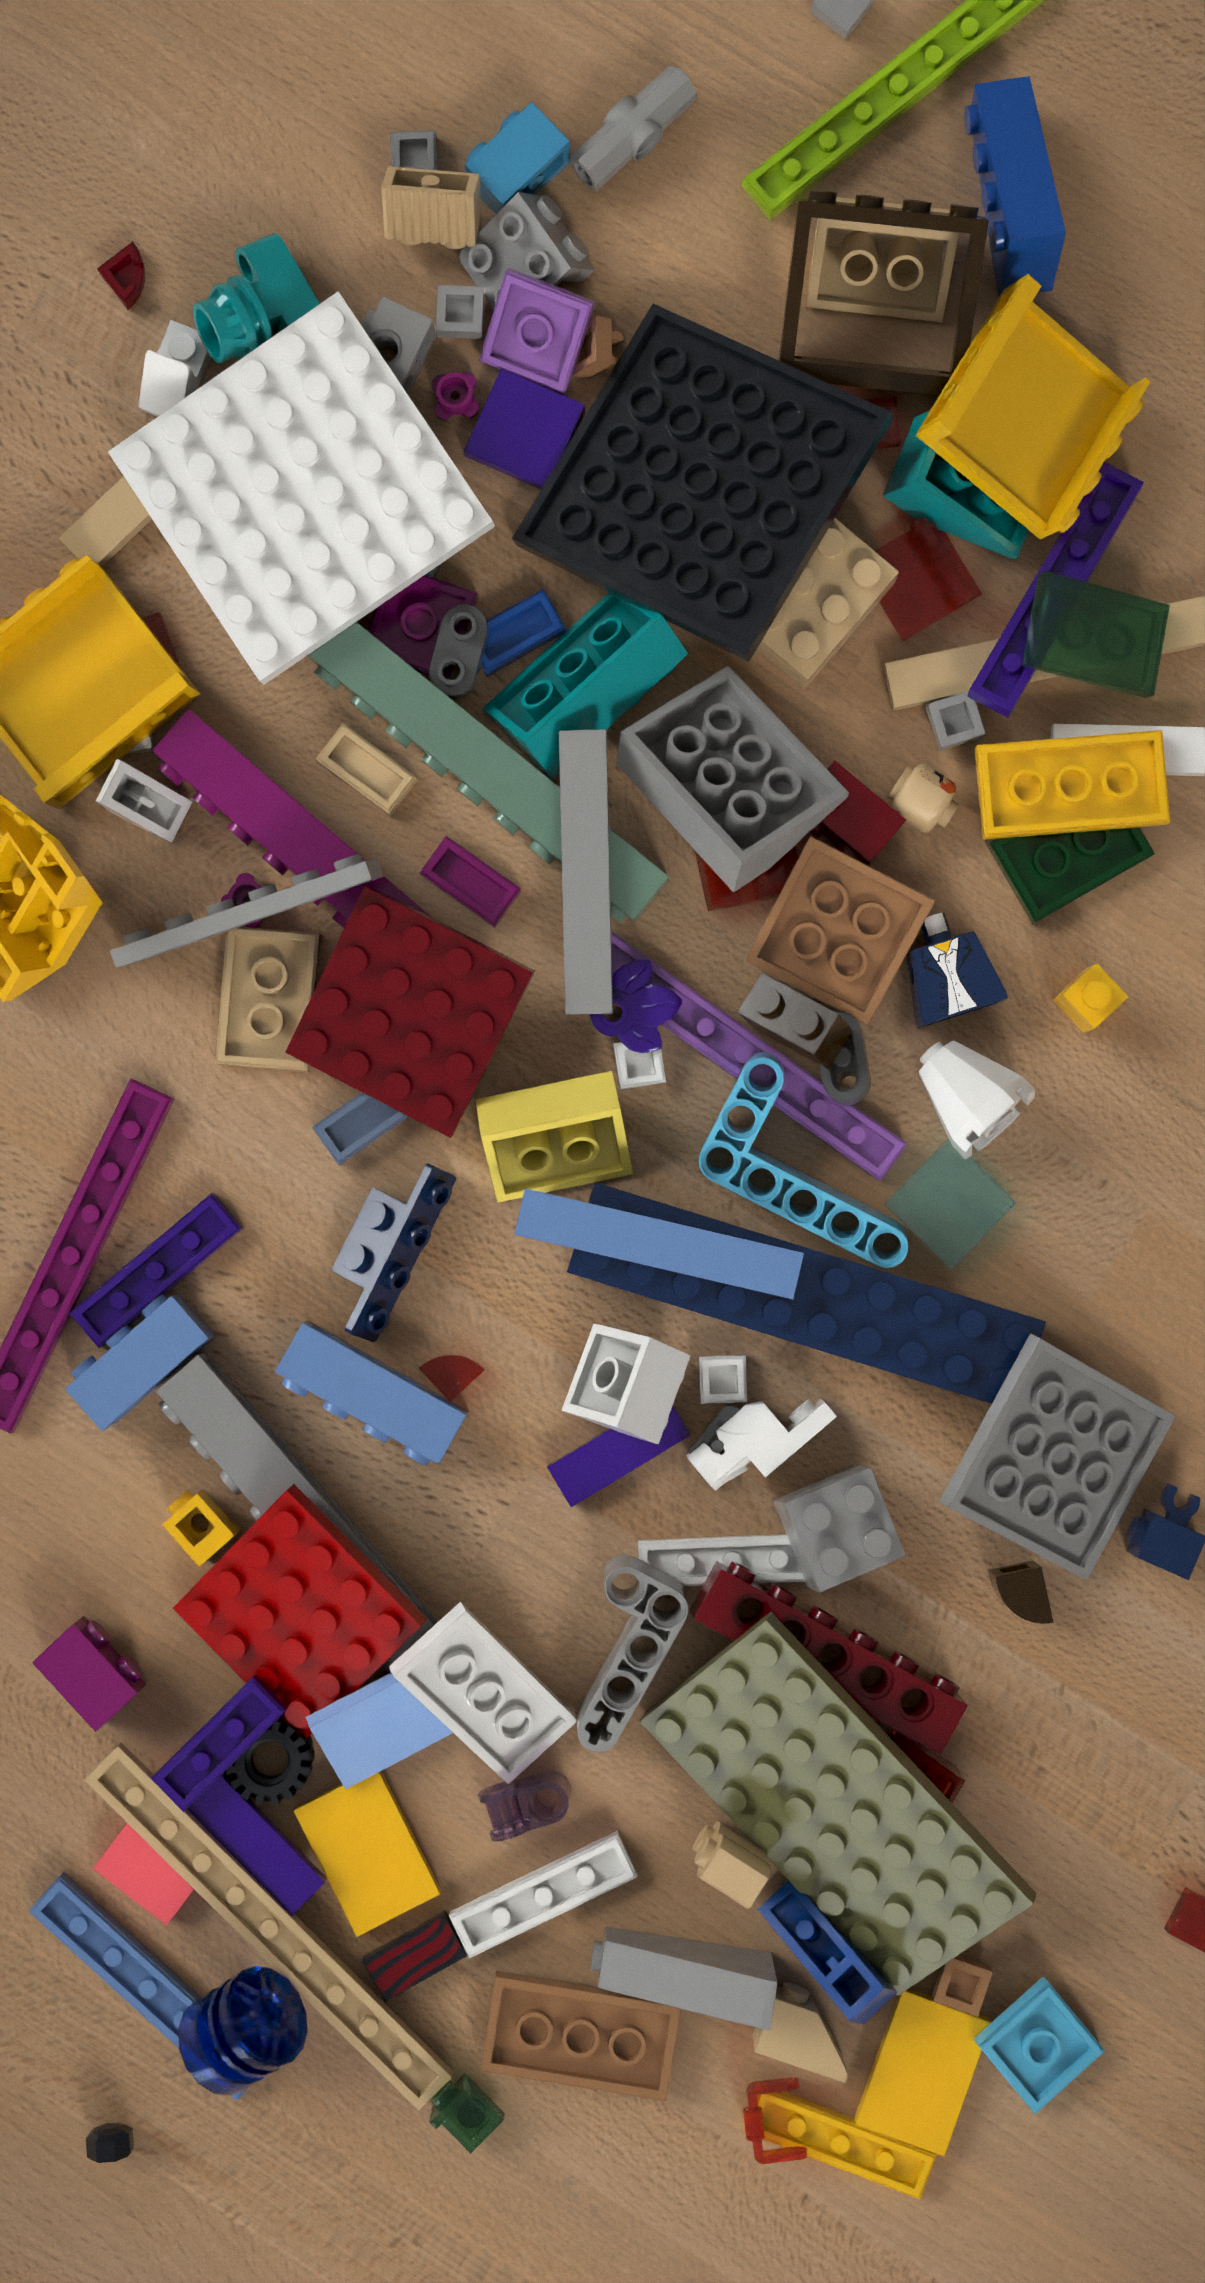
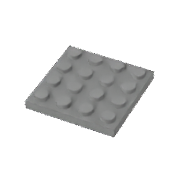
M1030 1334L939 1502L1087 1580L1176 1416L1041 1338Z

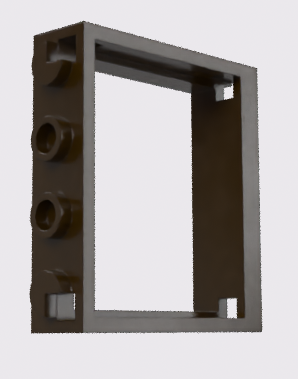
M809 190L808 199H797L778 360L832 385L940 395L970 346L989 220L978 216L979 207L950 204L949 213L930 211L932 202L903 199L902 208L883 206L884 197L857 194L855 203L836 202V192ZM811 217L970 234L950 371L795 356Z

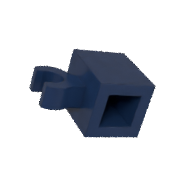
M1167 1484L1162 1490L1160 1497L1162 1507L1166 1513L1165 1517L1144 1509L1142 1516H1136L1128 1528L1126 1542L1129 1543L1126 1551L1143 1561L1189 1580L1205 1544V1536L1187 1527L1191 1517L1200 1507V1497L1190 1493L1187 1503L1182 1507H1176L1174 1496L1178 1488Z

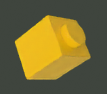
M1095 963L1085 968L1052 1000L1085 1033L1101 1024L1129 996L1098 963Z

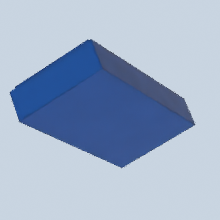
M544 589L487 620L489 636L481 668L486 677L566 632V627Z

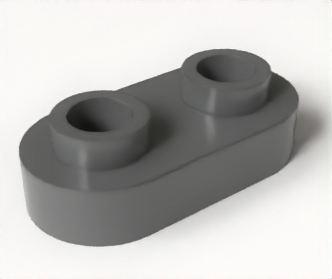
M466 604L457 605L444 615L429 669V677L431 683L450 699H460L467 696L474 689L489 636V627L484 615L476 607ZM464 620L471 622L472 629L468 634L460 635L456 632V626L459 622ZM451 665H456L460 668V674L454 680H448L444 677L446 668Z
M836 1012L853 1031L830 1069L828 1070L819 1065L822 1084L833 1101L841 1105H853L862 1101L871 1088V1075L864 1034L858 1021L852 1015L846 1012ZM845 1077H855L856 1083L851 1089L841 1088V1081Z

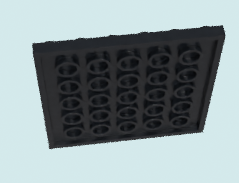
M652 304L512 539L518 547L640 608L660 613L666 621L749 662L892 423L891 411L658 305Z

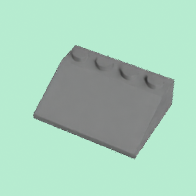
M729 666L621 731L616 758L617 766L733 892L770 869L838 807L849 794Z

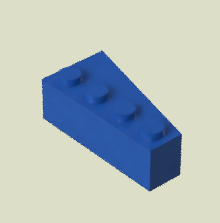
M1030 76L975 84L972 105L965 107V128L967 135H973L974 140L973 163L975 172L979 174L985 217L989 220L988 236L998 298L1004 289L1026 274H1029L1041 285L1038 293L1052 291L1066 231Z

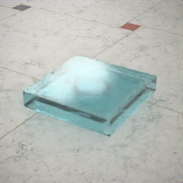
M949 1138L884 1203L949 1269H952L1016 1204L970 1157L964 1159L952 1146Z

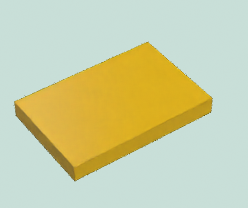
M382 1771L346 1790L341 1783L294 1808L293 1811L356 1937L440 1895L441 1888Z
M910 1988L898 1995L854 2117L855 2124L944 2157L982 2051L973 2039L991 2023L989 2017L981 2014L977 2017L933 2002L931 1996Z

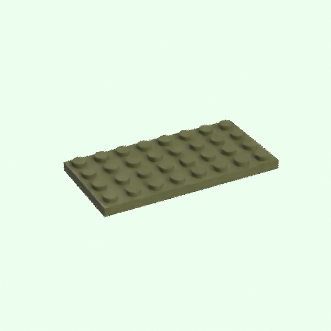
M772 1612L767 1614L647 1710L639 1721L755 1845L768 1853V1859L800 1893H805L818 1906L819 1910L841 1930L852 1945L859 1949L882 1973L884 1979L897 1990V1996L1034 1904L1037 1893Z

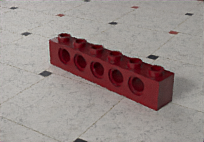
M716 1561L690 1608L693 1619L733 1641L770 1612L782 1624L789 1620L800 1622L801 1630L796 1637L797 1640L870 1717L937 1754H942L968 1707L966 1702L957 1694L960 1689L958 1685L937 1673L934 1674L932 1680L917 1672L919 1664L898 1651H894L891 1657L876 1649L879 1643L877 1640L856 1628L853 1629L851 1635L835 1626L838 1619L816 1606H813L810 1612L794 1604L797 1596L783 1587L772 1583L770 1589H767L754 1582L756 1574L745 1566L731 1561L729 1567ZM752 1597L760 1600V1609L755 1616L741 1618L737 1615V1606L743 1599ZM829 1643L841 1645V1654L837 1660L831 1663L819 1661L820 1650ZM869 1666L881 1667V1677L875 1684L863 1685L860 1683V1676L864 1669ZM913 1688L922 1690L921 1700L916 1706L911 1708L901 1706V1698L907 1690Z

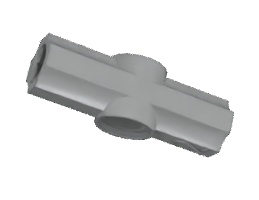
M669 65L635 98L628 95L610 110L603 122V127L570 156V165L576 172L577 177L588 189L591 188L597 192L632 159L634 161L643 159L656 147L663 136L664 129L696 101L697 92L693 88L688 76L679 67L674 68Z

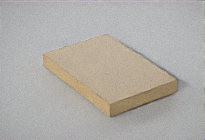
M238 927L226 932L215 1064L309 1072L310 1065L285 1053L317 986L320 933Z

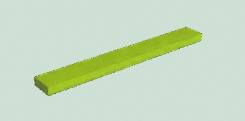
M966 0L743 178V189L771 221L1046 0Z

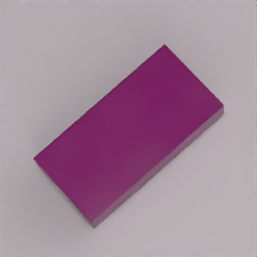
M447 836L444 837L419 872L420 876L494 928L521 892V888Z

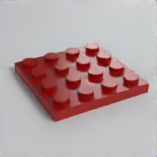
M295 1484L290 1486L173 1607L181 1618L245 1683L256 1675L288 1708L279 1718L283 1719L287 1726L290 1724L295 1727L294 1733L298 1737L303 1734L306 1739L312 1734L306 1720L307 1716L355 1692L427 1621V1618Z

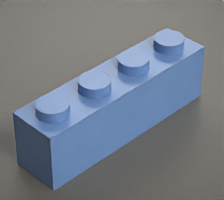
M310 1321L301 1324L275 1370V1373L284 1377L281 1384L287 1389L303 1397H306L308 1392H311L325 1400L322 1407L326 1411L344 1420L347 1419L349 1414L365 1423L362 1429L364 1432L385 1443L391 1437L406 1446L403 1451L405 1455L425 1466L429 1464L430 1460L437 1464L440 1463L469 1412Z

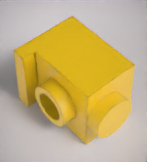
M204 1489L195 1496L189 1490L184 1492L167 1508L172 1516L162 1524L198 1567L242 1530L229 1519ZM196 1514H203L208 1519L209 1526L206 1530H200L195 1526L194 1517Z

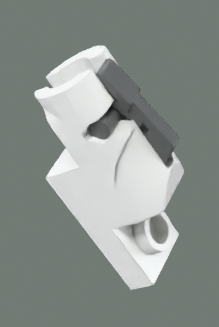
M808 1399L788 1416L792 1423L785 1428L763 1401L746 1404L741 1409L725 1405L690 1446L689 1453L686 1456L716 1491L726 1482L749 1470L746 1465L751 1461L764 1477L768 1476L837 1416L822 1399L818 1400L815 1404Z

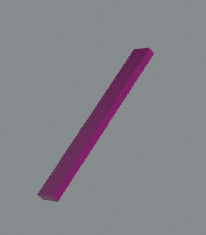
M130 1078L1 1345L0 1429L10 1434L15 1432L71 1316L70 1312L74 1309L175 1100Z

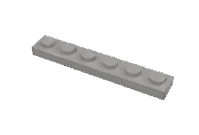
M357 854L334 862L336 871L320 877L318 869H314L291 877L293 887L277 892L275 884L248 892L250 902L235 906L233 899H229L206 907L207 917L193 921L190 913L165 921L164 925L167 931L153 936L149 928L122 937L125 945L110 950L116 968L131 965L382 878L384 875L378 859L363 862L361 854Z

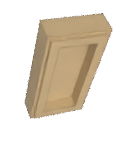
M344 723L341 724L315 759L317 763L390 817L418 781L416 776Z

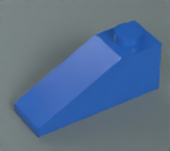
M789 1880L758 1908V1911L850 2022L864 2025L897 1993V1990L884 1979L882 1973L859 1949L852 1945L841 1930L819 1910L818 1906L805 1893H800Z

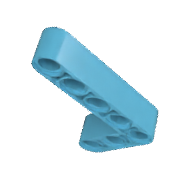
M762 1052L751 1056L745 1063L703 1144L698 1159L699 1168L703 1175L728 1190L877 1266L890 1268L902 1263L907 1256L908 1241L906 1231L899 1222L752 1147L782 1088L785 1072L781 1060L774 1054ZM759 1064L769 1065L776 1072L777 1079L768 1087L757 1086L750 1078L752 1068ZM736 1106H746L754 1113L755 1121L746 1128L736 1127L729 1119V1112ZM715 1147L726 1148L733 1155L734 1162L727 1168L714 1167L708 1159V1153ZM761 1168L769 1170L775 1177V1183L768 1189L761 1190L754 1187L749 1180V1175L752 1171ZM799 1190H807L815 1195L817 1202L813 1208L802 1211L792 1205L790 1198ZM843 1211L853 1213L859 1220L854 1229L846 1232L836 1229L832 1224L834 1216ZM882 1233H891L899 1238L900 1243L894 1251L884 1253L875 1248L874 1240Z

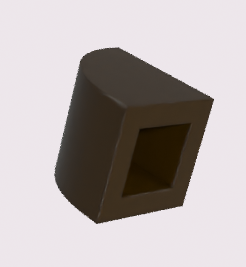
M1032 1560L988 1570L991 1585L996 1595L1013 1613L1033 1623H1054L1043 1571L1040 1565Z

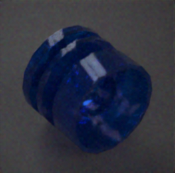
M254 1966L240 1971L233 1978L223 1982L220 1987L212 1989L199 1997L185 2010L178 2028L179 2051L186 2069L199 2085L210 2092L230 2096L247 2089L262 2080L266 2075L274 2073L280 2067L291 2063L303 2050L308 2033L307 2013L300 1994L285 1976L274 1969Z

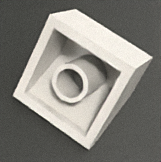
M594 1323L562 1411L626 1435L659 1444L663 1430L668 1423L669 1414L679 1386L684 1379L685 1370L691 1355L651 1337Z

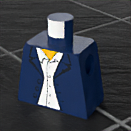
M945 912L926 917L920 928L926 946L912 950L907 954V966L917 1029L995 1005L1008 999L1007 992L975 932L972 931L952 937Z

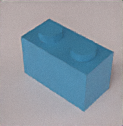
M531 102L521 112L516 110L508 115L501 124L500 132L488 143L483 141L473 148L467 157L465 171L466 173L480 174L481 199L497 214L518 192L536 195L570 163V141Z

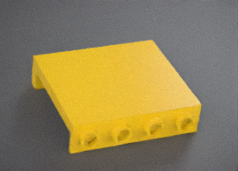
M1026 274L1003 290L917 431L916 436L1041 540L1058 531L1061 533L1067 531L1077 520L1080 514V510L1077 508L1079 503L1098 484L1101 478L1099 469L1103 462L1112 456L1121 445L1123 437L1120 436V433L1125 425L1133 420L1142 409L1144 401L1141 398L1151 381L1145 377L1131 386L1126 384L1033 302L1041 285L1029 274Z
M87 554L83 558H75L65 564L59 572L60 577L49 586L36 589L30 593L24 600V606L14 615L0 619V738L37 785L33 789L45 804L57 809H61L110 769L117 759L121 760L135 746L149 737L200 695L194 684L104 568Z

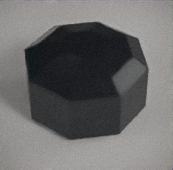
M119 2122L105 2123L95 2127L86 2137L87 2158L97 2163L116 2162L126 2158L134 2148L133 2128Z

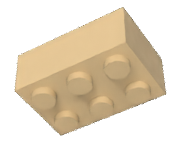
M835 518L757 650L805 690L894 586L899 571Z

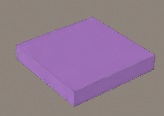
M508 268L503 277L479 361L498 369L502 368L529 381L565 394L568 391L596 301Z

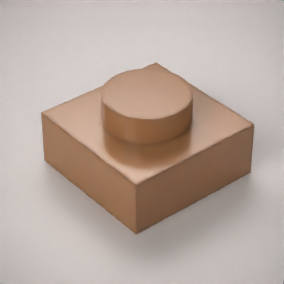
M960 1955L956 1956L940 1967L931 1993L933 2002L978 2017L993 1974L991 1967Z

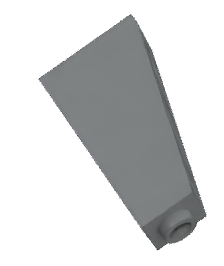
M606 1926L603 1942L594 1941L590 1970L598 1971V1988L760 2029H771L777 1989V1977L771 1952Z

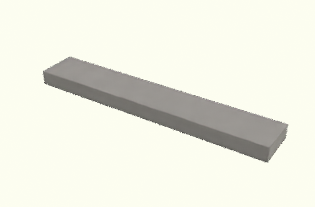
M606 729L559 731L565 1015L613 1014Z

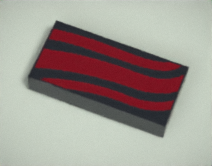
M443 1911L364 1955L362 1962L384 2002L465 1958L467 1953L446 1911Z

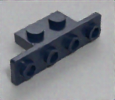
M429 1163L426 1164L407 1203L372 1187L331 1269L333 1272L364 1288L345 1326L346 1332L371 1342L377 1341L380 1333L389 1322L390 1313L401 1291L409 1282L410 1272L421 1250L427 1245L431 1236V1230L442 1208L451 1197L456 1176Z

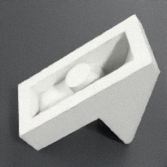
M170 320L158 352L147 350L138 405L140 411L158 417L198 389L211 356L205 349L196 329Z

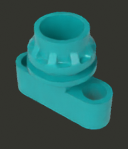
M272 233L236 248L235 256L241 275L236 274L229 277L227 283L223 282L213 286L207 299L193 305V318L199 337L209 355L217 363H223L230 359L240 360L320 304L284 241L277 233Z

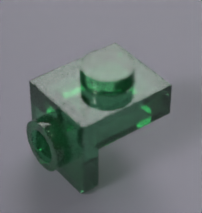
M466 2073L455 2084L449 2080L430 2101L433 2106L429 2123L435 2129L442 2124L470 2154L504 2121L505 2113Z

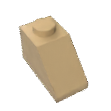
M788 1982L783 1983L782 1987L777 1985L771 2029L766 2030L755 2027L752 2035L755 2053L845 2083L848 2072L844 2058L815 1999L809 1996L810 1992L799 1985Z

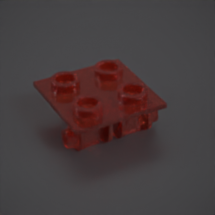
M926 516L911 524V530L875 550L877 554L899 571L895 584L879 603L902 641L982 595L946 533L936 529L937 525L935 522L929 523Z

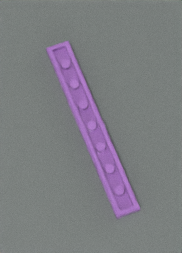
M611 931L612 976L621 966L632 961L649 960L652 965L651 985L665 987L682 999V1005L677 1013L661 1026L735 1079L738 1078L745 1063L751 1056L762 1052L774 1054L781 1060L785 1076L782 1088L773 1106L877 1181L883 1179L907 1145L905 1141L856 1106L841 1105L833 1101L825 1091L820 1080ZM759 1064L750 1071V1078L753 1083L760 1087H768L777 1079L774 1069L766 1064Z

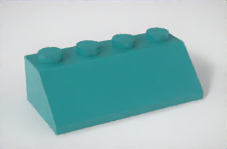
M608 592L485 705L483 710L534 765L553 779L560 773L559 731L604 729L607 731L608 727L629 708L634 707L641 700L642 696L658 681L669 675L688 653L663 615L640 608Z

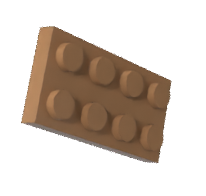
M496 1971L480 2071L667 2101L681 2009L598 1987Z

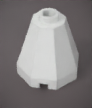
M954 1040L946 1045H943L941 1042L935 1043L919 1060L923 1064V1067L919 1070L921 1081L952 1146L964 1159L972 1156V1145L978 1151L983 1149L1015 1121L1021 1114L1015 1108L1020 1100L1028 1106L1035 1098V1089L1023 1076Z

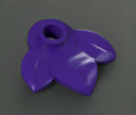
M649 960L632 961L614 972L612 976L613 1004L618 1005L622 1009V1016L618 1021H608L604 1014H590L591 1022L597 1031L610 1037L618 1036L629 1050L638 1053H649L662 1049V1039L657 1027L673 1018L682 1005V999L673 991L659 985H651L652 965Z

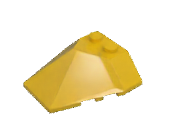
M0 794V999L2 1002H9L66 965L103 902L61 842Z

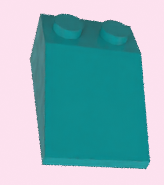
M930 411L915 417L882 496L919 522L1008 558H1017L1028 529L916 436L917 431Z

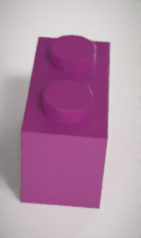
M83 1616L40 1654L32 1664L96 1732L127 1704L146 1683L140 1678L143 1672L138 1664L128 1655L124 1654L121 1657L109 1644L111 1637L105 1628L95 1620L89 1622Z

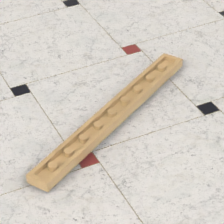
M120 1742L86 1776L84 1781L419 2111L452 2078V2069L295 1914L291 1916L188 1810L183 1812L151 1779L154 1774Z

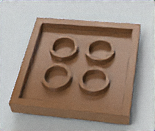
M810 835L745 957V961L842 1012H846L854 1018L869 1024L935 900Z

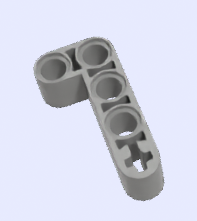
M628 1554L618 1555L606 1564L604 1570V1590L609 1602L631 1614L577 1713L578 1739L582 1746L593 1752H605L616 1744L688 1615L686 1591L682 1583L674 1577ZM620 1573L633 1574L638 1580L634 1587L624 1590L617 1588L612 1581ZM662 1595L674 1596L679 1601L678 1605L670 1611L658 1610L654 1606V1602ZM646 1635L656 1641L653 1648L648 1651L641 1652L631 1646L632 1641L639 1636ZM624 1676L629 1678L633 1685L625 1691H616L609 1686V1682L615 1677ZM605 1704L608 1707L606 1711V1725L600 1724L596 1729L591 1728L590 1722L597 1724L602 1717Z

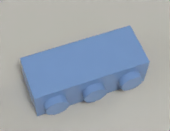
M163 1294L158 1296L142 1310L141 1313L146 1318L133 1330L128 1325L121 1328L106 1342L111 1348L98 1360L93 1355L71 1372L75 1380L65 1390L101 1431L115 1425L216 1336L180 1294L172 1295L168 1299Z

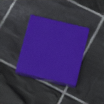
M501 368L464 449V456L541 490L574 436L584 414L585 405Z

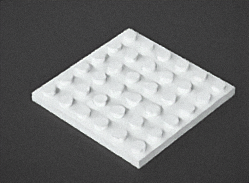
M339 291L108 451L228 635L263 685L495 527L492 519Z

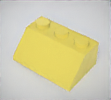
M612 1071L475 1099L481 1139L498 1203L523 1198L525 1188L547 1193L633 1175Z

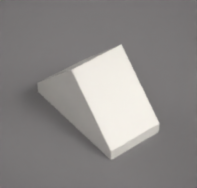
M119 759L116 760L96 799V802L110 813L171 843L192 804V801Z

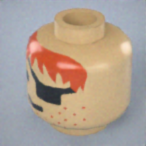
M919 764L913 770L906 767L887 797L893 801L891 807L906 819L905 823L923 833L931 831L936 824L945 828L960 805L952 800L956 793L955 783L925 764Z

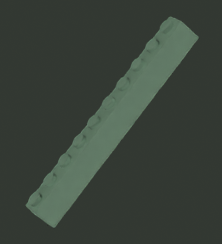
M357 622L307 655L308 658L318 665L314 673L334 690L340 684L354 694L349 702L369 719H372L376 713L390 724L385 731L405 748L413 742L426 753L421 761L441 777L447 771L461 782L457 790L476 806H479L484 800L497 811L492 819L513 836L518 830H521L533 840L528 848L550 865L554 859L562 864L559 786ZM609 828L611 916L620 923L626 917L633 923H636L670 881L669 876Z

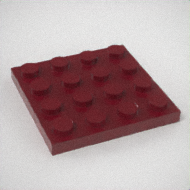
M365 885L285 1053L451 1138L535 970L370 885Z

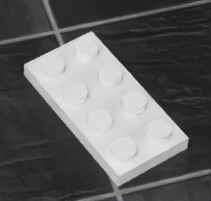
M461 1602L389 1666L393 1677L507 1784L513 1781L577 1722L574 1713Z

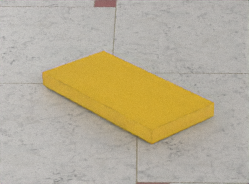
M1162 730L983 744L975 747L982 840L1159 826L1170 823Z

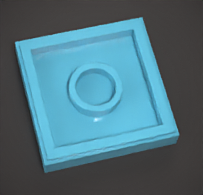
M1044 1976L973 2039L1034 2114L1040 2111L1105 2052L1103 2047Z

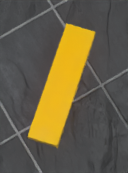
M762 2082L759 2083L744 2123L745 2133L919 2200L922 2197L937 2156L935 2153L855 2124L853 2117Z

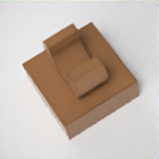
M595 315L590 319L573 376L589 379L602 370L607 372L613 371L620 358L612 355V347H616L624 342V335L618 331H612L611 318Z

